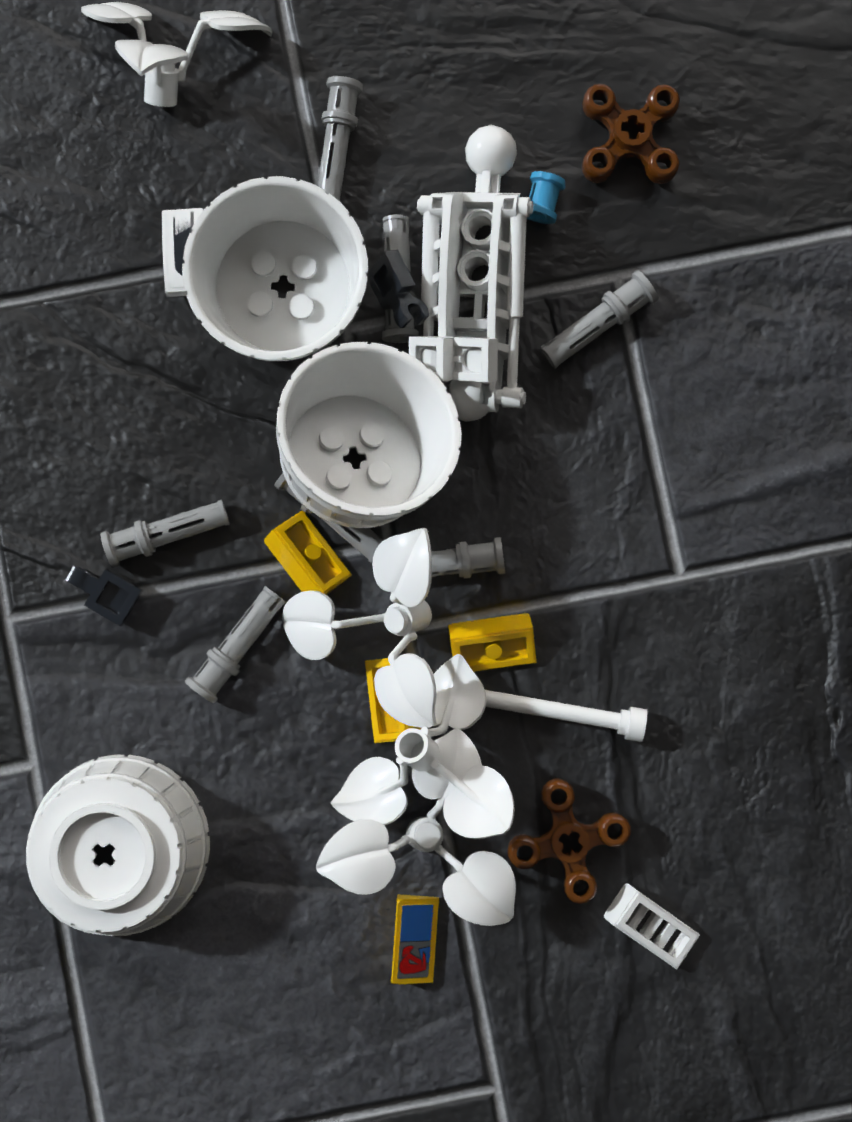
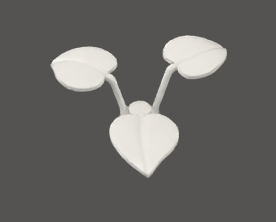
M108 2L81 7L82 16L86 15L101 22L129 23L137 30L139 40H117L115 42V49L140 76L145 75L144 102L154 106L172 107L177 105L178 81H185L186 70L204 30L210 28L227 31L262 30L270 37L272 36V29L269 26L244 13L226 10L206 11L200 13L201 20L198 21L186 51L172 45L152 44L147 41L143 21L152 20V14L140 6L123 2ZM181 62L179 68L176 69L175 63Z
M420 528L389 537L382 541L375 550L372 563L375 581L382 590L391 592L390 600L394 603L388 607L385 613L333 621L335 607L332 599L322 592L310 590L298 593L288 600L283 609L282 620L284 622V630L292 646L301 656L310 660L326 658L333 652L337 642L334 629L384 622L388 631L397 636H404L388 656L390 665L378 669L375 674L376 696L382 708L397 721L413 727L429 728L436 725L435 704L437 693L433 672L429 664L418 655L412 653L400 655L411 641L417 639L416 632L427 628L432 619L430 606L425 601L430 590L432 578L431 545L427 528Z
M457 654L446 661L433 674L437 693L435 704L436 725L433 726L436 728L428 729L427 727H422L421 730L410 728L398 736L395 742V752L398 756L396 762L400 765V770L395 763L383 757H372L360 763L351 772L340 792L331 801V805L342 815L352 821L372 819L381 822L383 825H388L397 820L404 813L408 805L407 795L401 787L408 783L409 765L417 771H427L433 768L457 787L446 796L443 812L448 826L460 836L482 839L504 835L510 830L514 819V799L511 789L503 776L488 766L476 765L466 772L461 781L438 762L440 755L439 747L431 739L432 736L445 734L448 726L460 730L470 728L481 718L486 707V692L482 682L465 658Z
M453 729L444 736L434 740L440 751L438 762L461 781L471 767L482 765L475 745L462 730ZM413 768L411 770L416 790L425 798L438 800L432 810L428 812L427 817H417L408 824L406 835L396 842L388 844L389 835L385 825L372 819L356 820L347 824L332 836L324 846L316 864V870L319 874L332 880L340 887L355 894L367 895L382 890L392 879L396 865L390 852L397 851L406 844H410L422 852L435 850L436 853L457 870V872L446 878L442 887L444 899L456 915L474 924L486 926L507 923L514 916L516 882L510 865L503 857L494 852L478 851L472 853L466 859L464 865H462L459 860L441 845L443 829L436 821V816L443 809L444 800L448 793L457 787L433 768L427 771H417Z

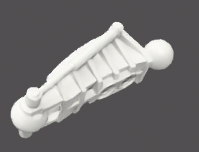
M494 125L478 128L469 137L465 147L466 162L470 169L477 174L475 192L432 193L430 196L421 195L417 201V210L423 215L421 301L424 302L429 311V317L424 321L423 336H434L435 320L438 322V337L498 338L497 381H442L447 388L446 392L450 393L459 415L458 419L466 422L481 419L488 412H497L499 404L504 408H522L526 402V392H524L522 387H517L519 322L520 318L523 317L526 219L533 213V201H531L530 197H520V193H499L501 176L513 167L517 150L516 142L512 135L505 129ZM442 225L441 238L439 239V228ZM487 225L491 226V234L483 240L475 239L479 228ZM483 265L489 267L485 278L479 281L472 280V273L477 267ZM460 297L475 298L473 317H459ZM486 298H488L487 318H484ZM509 328V340H508V345H507V344H506V329ZM508 358L507 387L501 389L504 360Z

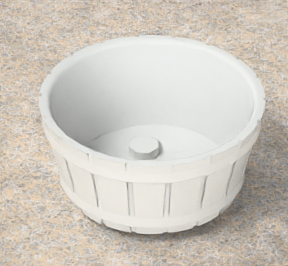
M271 176L268 179L261 177L237 184L238 187H231L221 193L211 202L209 207L207 206L194 223L193 231L189 233L183 255L185 263L182 264V276L185 291L188 292L186 296L191 309L197 319L202 321V326L210 335L239 354L265 361H289L314 354L330 345L345 331L361 305L368 277V257L366 247L363 245L364 239L353 217L348 215L349 211L340 201L330 193L326 194L325 190L303 180L296 181V178ZM282 275L288 276V282L295 284L294 291H288L286 298H278V292L271 290V284L279 282Z
M349 342L340 344L338 347L335 345L312 355L311 359L308 358L294 371L291 375V380L288 379L279 400L276 436L284 477L292 492L306 508L317 516L341 526L371 528L390 523L416 510L443 488L449 479L448 476L452 475L457 464L462 433L456 405L450 393L446 392L447 388L430 368L427 369L425 364L404 351L399 352L397 348L372 342L371 344H367V342ZM349 448H356L358 454H365L366 461L360 462L359 469H353L351 463H344L343 456L349 454Z
M108 755L99 757L97 760L92 759L72 769L56 782L45 795L35 813L28 834L26 865L29 879L39 900L61 922L86 933L127 936L161 925L171 919L172 915H176L194 896L192 894L197 891L203 880L207 868L205 864L208 863L210 836L207 834L209 828L202 806H199L198 803L200 801L194 791L185 781H181V777L170 768L160 763L156 764L154 760L141 756ZM99 844L101 847H105L108 844L113 845L115 848L112 853V857L115 860L113 865L110 866L107 863H103L98 866L94 863L93 860L97 856L93 850L95 845Z

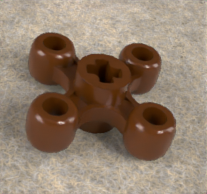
M595 84L588 88L583 98V111L591 120L600 121L605 124L609 131V140L601 147L592 148L584 156L582 172L587 180L593 183L605 182L613 174L618 160L634 157L643 163L646 175L654 183H668L675 177L680 164L677 154L670 148H662L656 144L652 135L653 127L656 124L668 121L678 110L680 99L675 88L665 84L658 85L649 93L643 108L626 111L618 105L615 93L609 86ZM594 100H601L604 102V105H597L594 103ZM657 101H664L668 106H661ZM625 129H631L636 139H629V134ZM601 162L604 168H596L592 163ZM657 163L666 164L668 169L659 168Z
M552 779L543 786L541 791V800L552 814L553 823L551 829L540 837H532L527 834L514 837L509 842L507 848L510 862L520 869H530L544 858L553 857L558 859L565 867L563 890L566 896L572 902L585 904L591 901L597 892V882L594 876L587 870L585 864L588 851L597 845H607L610 847L624 845L630 838L631 826L628 820L618 813H607L593 824H583L577 821L572 809L575 800V792L572 786L565 780ZM556 789H563L565 792L564 799L560 802L551 801V794ZM613 823H618L620 825L619 833L615 836H609L607 834L608 827ZM571 831H575L574 837L578 841V845L574 849L568 846L567 850H563V844L559 839L563 833L569 836ZM523 845L531 847V854L526 858L517 856L518 848ZM578 880L587 882L586 888L581 892L573 890V886Z

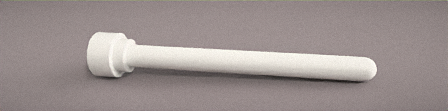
M485 690L486 707L617 729V734L625 735V740L642 742L644 738L647 709L630 706L629 710L621 709L620 713Z

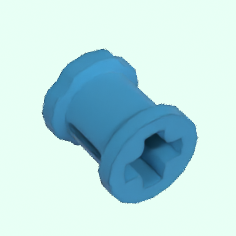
M534 171L530 176L532 188L529 195L531 201H533V213L527 219L543 224H553L557 218L554 210L559 192L565 189V179L553 173Z

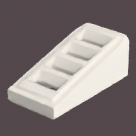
M628 883L624 884L604 914V918L613 926L675 969H678L700 936L699 933ZM650 909L653 912L638 932L636 928ZM664 919L665 921H667L666 924L663 926L655 940L652 942L650 940L651 937L653 936V934L655 933V931ZM675 930H680V934L668 952L663 950Z

